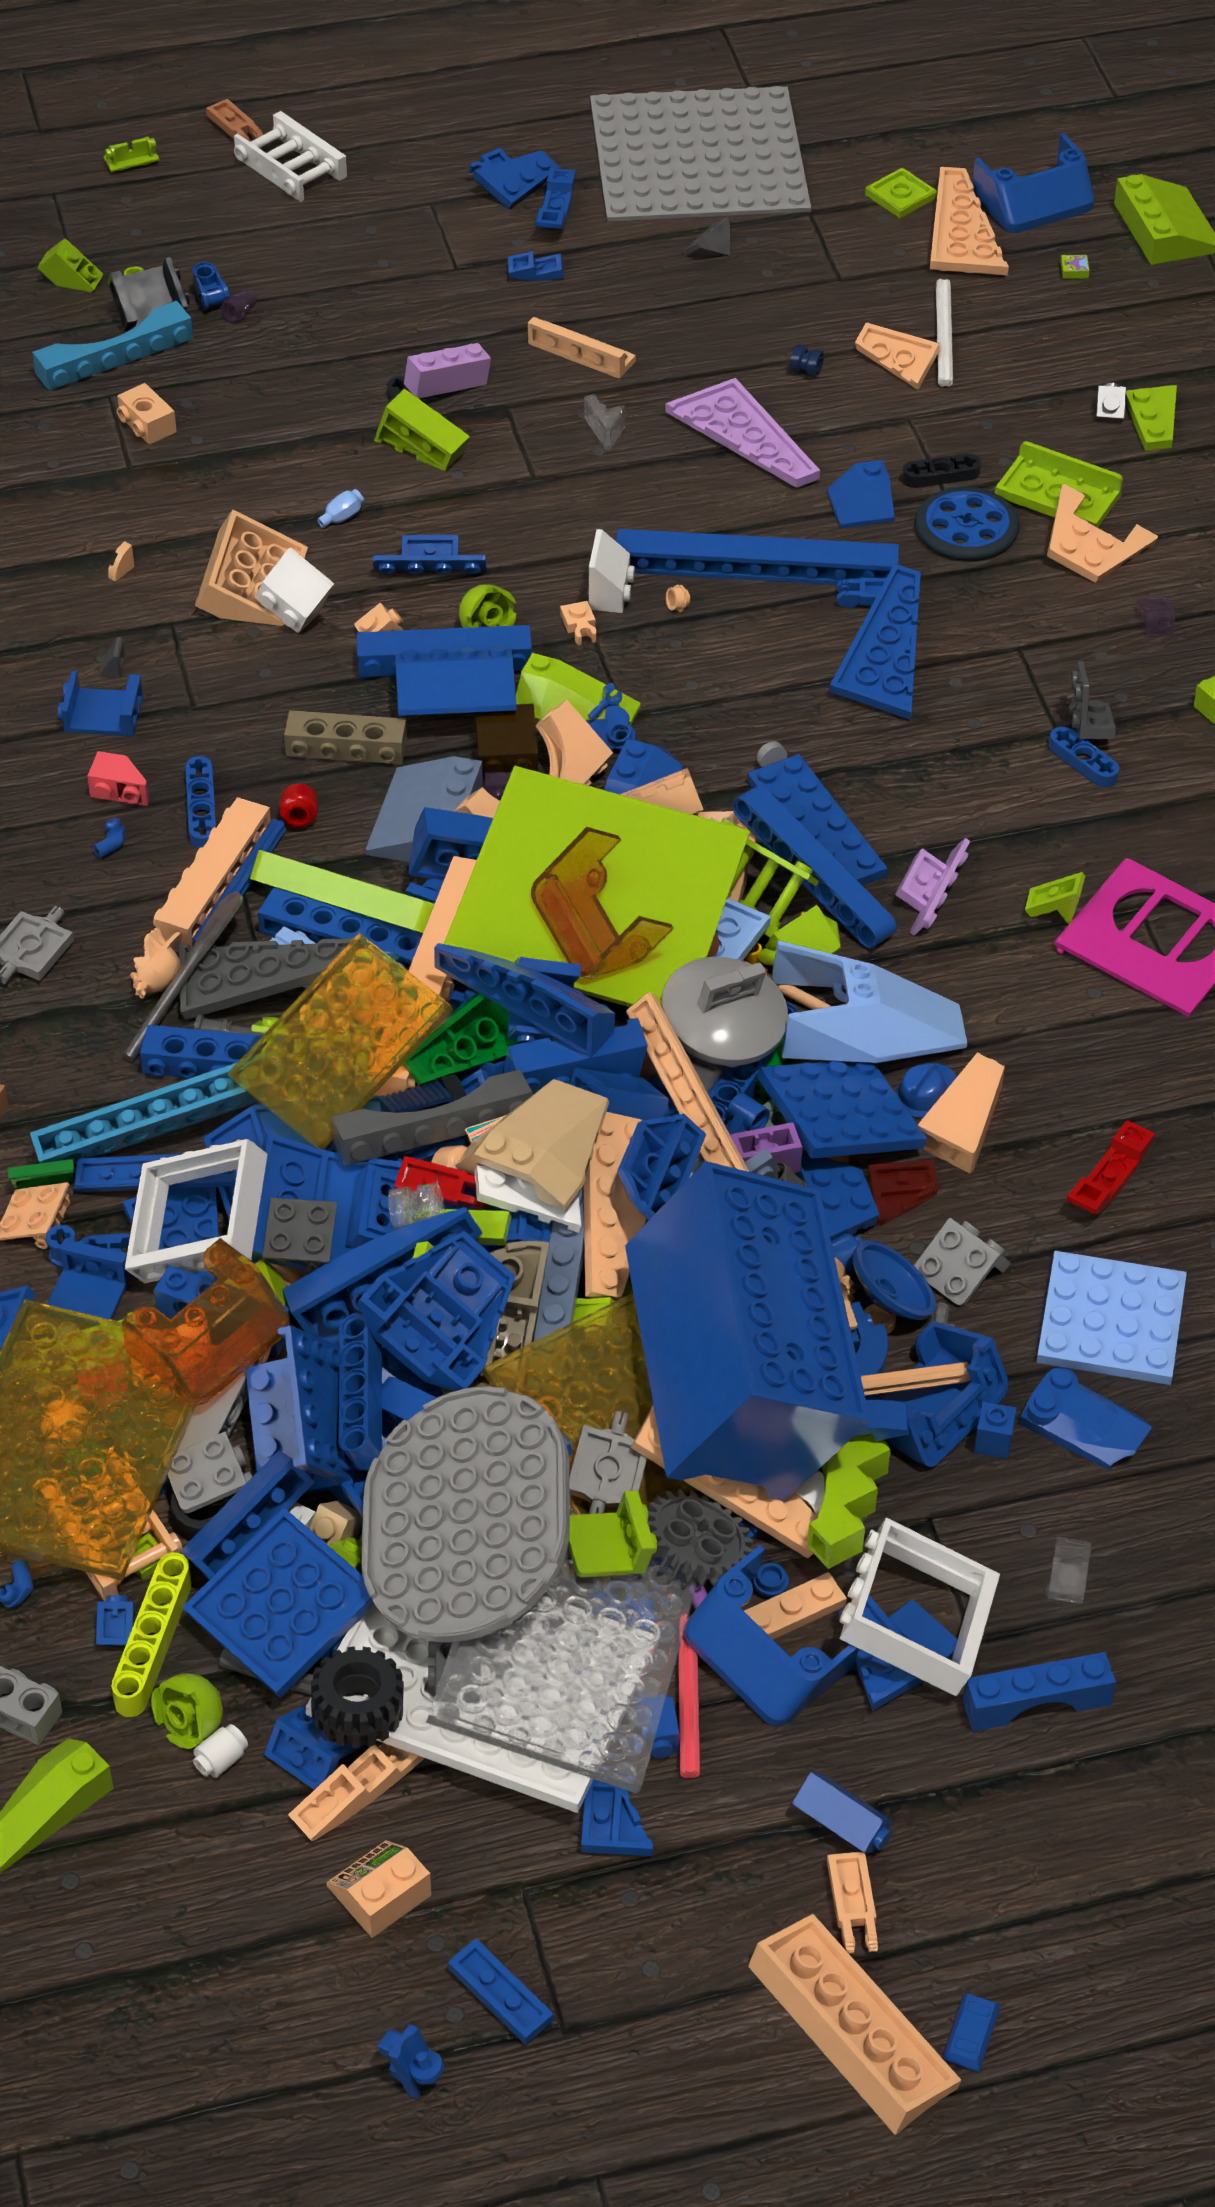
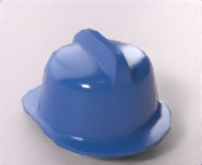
M925 1063L917 1065L905 1073L895 1093L912 1117L924 1118L954 1082L957 1075L949 1067L942 1064Z

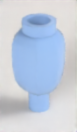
M356 489L343 491L327 504L325 514L317 519L319 525L325 528L331 523L340 524L349 520L360 511L361 505L364 503L363 496Z

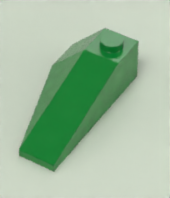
M476 993L448 1015L399 1060L417 1084L420 1085L502 1058L507 1055L508 1046L517 1044L516 1040L507 1039L509 1012L501 1005L480 993Z

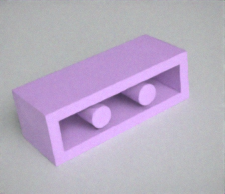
M479 343L408 356L404 385L418 398L487 385L491 357Z

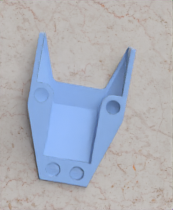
M777 941L771 979L776 984L833 987L835 997L847 1003L839 1006L790 1013L786 1026L782 1058L879 1063L967 1047L962 1014L958 1003L874 964Z

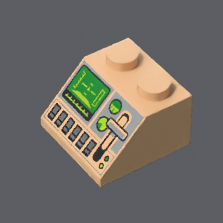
M387 1840L326 1882L331 1892L371 1938L432 1895L430 1872L407 1847Z

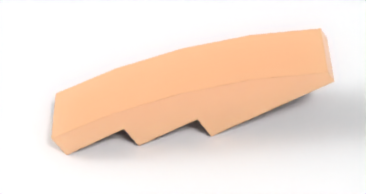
M385 1743L379 1748L377 1745L370 1746L348 1768L342 1764L288 1815L313 1842L344 1823L377 1799L418 1765L424 1757Z

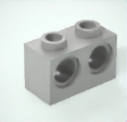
M0 1666V1696L10 1694L6 1697H0V1728L39 1746L63 1713L59 1693L48 1684H38L27 1679L22 1672L16 1669L8 1670ZM34 1708H41V1709L38 1710V1711H34V1712L30 1711V1710H32V1709H34Z

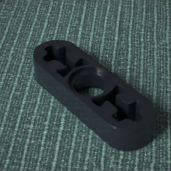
M959 454L910 461L903 466L902 481L908 487L919 488L974 480L980 475L981 460L974 454ZM936 469H945V470H947L948 472L941 473V472H937V471H935V470H936Z

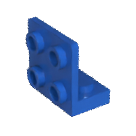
M307 1704L276 1720L264 1755L315 1790L335 1771L339 1759L367 1744H360V1748H352L350 1743H346L345 1746L337 1745L335 1738L329 1741L324 1737V1730L318 1731L316 1728L315 1719L306 1715Z

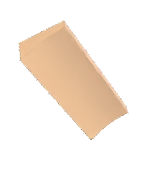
M814 1914L757 1943L748 1967L895 2135L935 2103L958 2089L961 2079Z

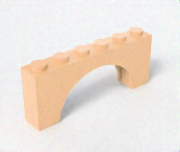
M567 699L552 708L536 724L535 727L541 733L548 749L550 758L549 775L589 786L592 783L589 778L592 775L597 776L608 766L605 761L613 752ZM482 787L467 796L454 812L494 818L500 800L494 798Z

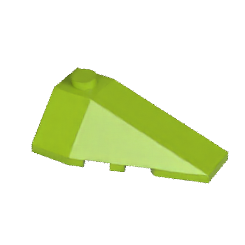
M532 653L521 672L516 691V704L534 703L535 722L538 723L552 708L567 699L586 721H589L591 719L587 715L604 698L603 688L606 684L558 659ZM614 689L609 696H614L618 691ZM622 693V700L616 705L622 707L629 714V725L631 726L641 708V703ZM607 707L594 720L605 719Z
M67 1738L41 1757L0 1811V1873L114 1789L110 1766L87 1742Z

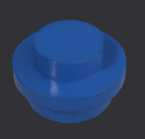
M767 1563L759 1568L757 1575L754 1577V1588L762 1596L773 1598L786 1592L789 1585V1577L780 1565Z

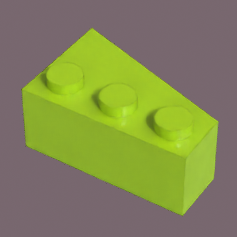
M404 389L385 407L374 441L380 444L383 441L395 446L396 451L403 453L406 450L417 455V460L446 471L464 453L470 436L422 402L417 396Z

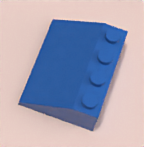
M492 646L489 650L477 651L476 648L465 647L457 652H448L446 649H433L430 653L405 650L401 654H395L398 716L516 710L511 649H506L504 646Z

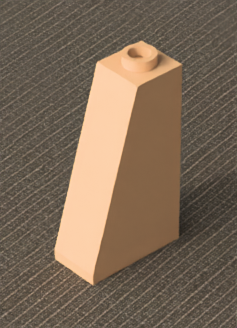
M979 1053L972 1058L918 1124L917 1129L922 1131L927 1137L923 1150L970 1174L974 1171L1002 1089L1005 1066Z

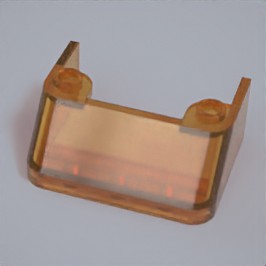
M586 827L534 881L531 888V898L567 962L581 964V977L593 979L640 963L674 929L669 923L638 916L620 936L618 935L596 896L602 891L607 882V871L601 861L615 848L621 839L618 835Z

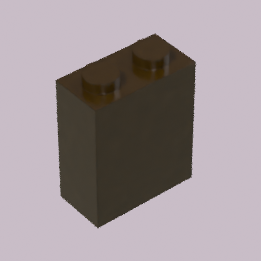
M534 703L516 704V710L475 712L478 760L482 761L483 777L510 776L514 765L538 772V745Z

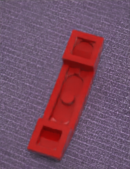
M1126 1120L1112 1138L1110 1149L1087 1178L1082 1177L1068 1194L1066 1201L1093 1214H1098L1116 1198L1134 1174L1152 1144L1156 1133Z

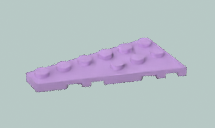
M736 378L673 400L665 405L666 413L796 488L820 479L819 468Z

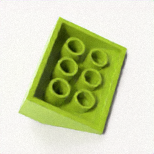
M1143 174L1117 178L1114 204L1151 265L1215 254V232L1187 187Z

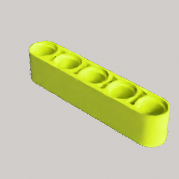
M171 1552L165 1554L158 1561L113 1677L111 1687L115 1708L124 1717L138 1716L147 1707L181 1617L182 1607L185 1605L192 1586L188 1559L183 1554ZM146 1662L143 1665H136L137 1663ZM129 1692H134V1694L132 1695H124Z

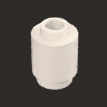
M229 1724L226 1728L220 1727L193 1750L195 1755L193 1763L202 1775L206 1777L211 1775L217 1778L244 1755L248 1742L241 1731L234 1725Z

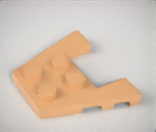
M1063 484L1059 492L1047 556L1090 581L1097 583L1119 569L1125 561L1139 556L1142 550L1147 547H1153L1158 536L1136 524L1124 542L1120 541L1111 534L1088 523L1086 520L1075 516L1074 514L1083 503L1085 495Z

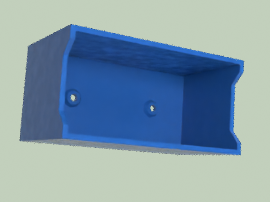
M705 1161L625 1245L666 1477L685 1480L702 1475H711L764 1486L769 1499L784 1502L870 1422L822 1197L818 1189Z

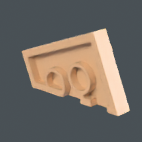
M865 323L855 341L858 351L917 390H919L940 351L939 343L870 323Z

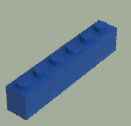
M530 625L357 632L359 677L396 676L395 654H401L405 650L430 653L433 649H446L448 652H457L465 647H473L479 651L489 650L492 646H504L506 649L512 650L514 671L523 670L532 654Z

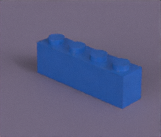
M278 1450L180 1552L202 1575L210 1580L283 1508L288 1510L315 1482L304 1470L293 1467V1459Z

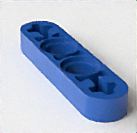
M203 756L192 757L186 762L185 766L189 836L191 844L198 849L204 847L209 840L211 830L216 827L212 763ZM197 770H202V777H197ZM197 789L208 790L207 793L202 795L193 793ZM198 810L209 811V813L204 816H197L194 814ZM206 827V835H200V828Z

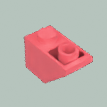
M98 751L87 775L90 797L148 806L147 781L129 758L125 755Z

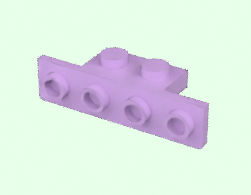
M964 838L951 851L945 864L923 848L916 854L895 894L920 912L909 932L913 936L923 927L928 929L936 919L937 914L934 913V910L938 909L947 898L948 894L944 892L945 889L954 883L958 876V873L955 872L956 868H960L969 855L965 851L970 843L967 838Z

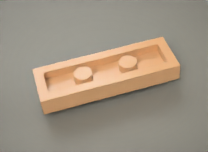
M828 1572L755 1605L744 1612L774 1640L846 1606L847 1598Z

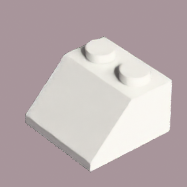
M597 529L589 564V606L591 610L623 613L624 603L630 602L631 585H628V583L634 582L635 566H630V553L603 530Z
M290 547L263 580L255 598L260 601L263 607L278 616L286 626L291 627L299 634L319 614L334 583Z

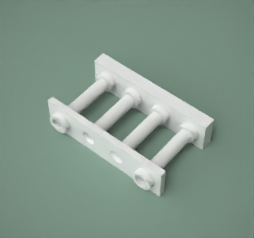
M282 111L273 115V130L249 142L239 134L234 135L235 156L299 202L304 200L303 185L326 173L339 181L347 177L346 155ZM277 139L284 142L283 145L267 153L260 149ZM292 151L301 154L284 164L277 161L278 158ZM308 162L317 165L300 176L292 172Z

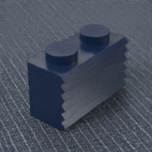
M436 1080L434 1084L432 1082L428 1085L424 1083L422 1087L418 1085L410 1090L406 1088L404 1092L400 1090L398 1093L393 1092L392 1095L389 1093L386 1096L381 1095L379 1101L381 1112L400 1113L436 1108L454 1102L455 1099Z

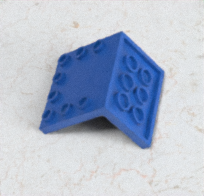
M291 1325L278 1328V1335L286 1339L288 1358L245 1368L257 1472L280 1450L293 1459V1467L304 1470L315 1482L302 1496L340 1488V1481L352 1479L353 1483L360 1482L359 1469L353 1465L339 1446V1367L341 1365L339 1346Z

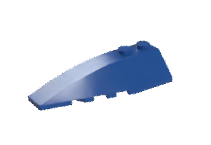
M424 807L414 829L409 875L444 880L453 856L477 860L493 818Z
M441 943L434 947V967L591 1058L614 1033L615 1013L606 1005L598 1004L584 996L577 989H572L562 982L538 971L503 958Z
M466 1207L435 1215L360 1245L285 1287L283 1292L292 1315L305 1332L339 1346V1329L343 1320L354 1313L362 1314L357 1301L380 1275L390 1272L412 1259L416 1243L428 1241L435 1247L463 1231L475 1240L482 1234V1230Z

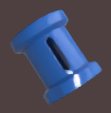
M57 1225L46 1233V1243L51 1248L49 1251L50 1263L57 1268H63L60 1255V1247L63 1242H60L59 1234L63 1235V1241L64 1239L75 1241L76 1235L71 1227Z

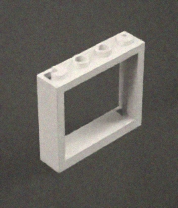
M238 1139L236 1142L212 1145L206 1149L194 1152L187 1151L181 1155L169 1158L163 1157L160 1160L143 1163L125 1270L142 1282L149 1283L159 1281L169 1265L195 1273L250 1261L267 1153L249 1139ZM238 1169L227 1235L158 1250L169 1185Z
M885 1518L876 1532L870 1530L865 1540L864 1547L868 1548V1552H864L857 1565L856 1572L860 1573V1576L855 1578L848 1592V1597L852 1598V1601L846 1605L839 1622L844 1624L839 1639L957 1696L972 1675L1000 1574L903 1525ZM882 1552L970 1595L952 1661L862 1617Z

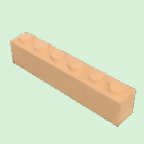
M237 797L232 806L226 808L217 828L214 827L211 830L207 843L203 848H199L194 862L190 868L187 867L184 870L177 887L171 889L168 900L163 908L158 909L155 913L153 924L156 928L160 929L165 940H168L174 933L179 932L182 933L180 944H189L191 948L194 946L192 938L270 823V807Z

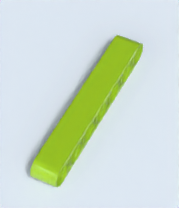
M259 849L250 876L252 880L424 933L435 905L428 901Z

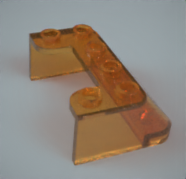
M221 1238L207 1248L203 1255L205 1269L216 1277L217 1280L171 1320L156 1308L141 1307L133 1311L121 1322L126 1352L183 1399L194 1405H202L211 1401L283 1338L278 1335V1328L290 1325L286 1309L261 1270Z

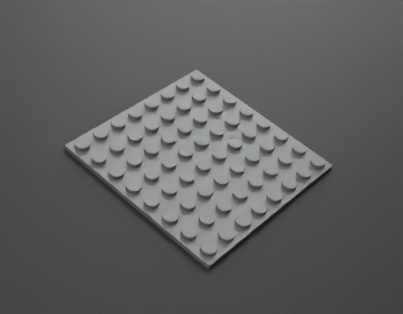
M788 86L748 87L743 89L724 88L722 90L700 89L697 91L676 90L673 92L652 91L636 94H599L590 96L607 222L811 212Z

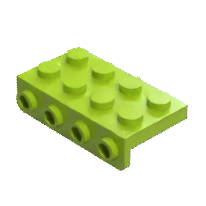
M1024 441L1020 446L1018 458L995 487V494L1009 502L1055 517L1059 492L1062 485L1066 484L1085 495L1083 503L1074 515L1099 528L1121 497L1123 477L1118 473Z

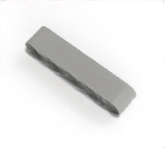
M240 1327L233 1332L172 1454L225 1431L229 1437L249 1397L245 1368L266 1363L272 1346L270 1338Z

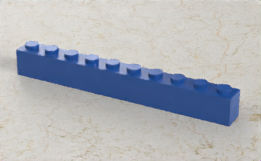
M617 529L616 542L630 553V566H635V574L836 585L839 580L845 578H887L894 563L898 564L899 544L633 529Z

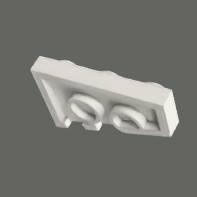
M477 1165L475 1170L477 1201L515 1213L520 1210L537 1215L540 1221L550 1224V1221L553 1220L568 1225V1230L579 1233L581 1216L578 1194L567 1209L564 1210L538 1200L532 1183L485 1165Z

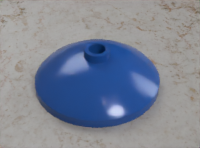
M871 1240L861 1242L854 1249L853 1266L861 1287L873 1304L893 1315L908 1320H924L934 1312L936 1301L931 1287L917 1268L904 1256L887 1245Z

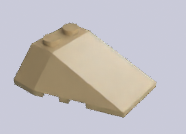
M553 1079L477 1137L455 1166L457 1169L467 1171L475 1176L477 1165H485L532 1183L538 1200L566 1210L584 1185L586 1179L585 1170L588 1161L592 1160L596 1135L600 1134L609 1100L606 1097Z

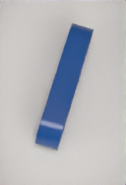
M1057 727L1051 731L1049 749L1055 755L1100 787H1111L1116 784L1119 774V765L1116 761L1086 739H1079L1078 733L1071 728ZM1087 754L1091 758L1088 760L1079 759L1077 755Z

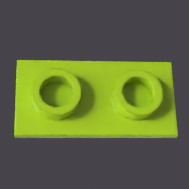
M149 137L133 140L132 149L130 150L127 142L110 145L109 149H105V156H103L111 172L123 171L127 168L160 161L154 149L156 148L155 139H150Z

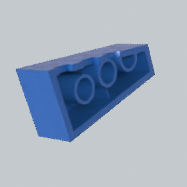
M633 1018L627 1020V1025L615 1027L613 1035L592 1058L561 1040L552 1041L548 1037L508 1046L503 1069L504 1073L520 1069L533 1094L553 1079L570 1085L574 1067L639 1077L648 1045L639 1019Z

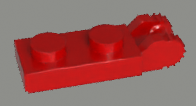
M404 1156L394 1185L396 1191L458 1207L462 1205L471 1210H485L487 1205L477 1201V1197L463 1194L466 1186L476 1190L475 1176L469 1175L467 1171Z

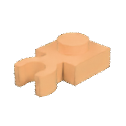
M588 601L560 606V615L567 632H575V643L582 645L583 636L590 637L593 643L596 642L595 617Z

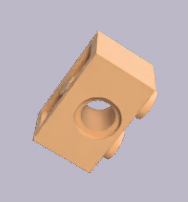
M143 383L117 395L119 406L117 414L123 423L126 422L133 429L136 436L144 439L149 445L177 432L175 411L147 384Z

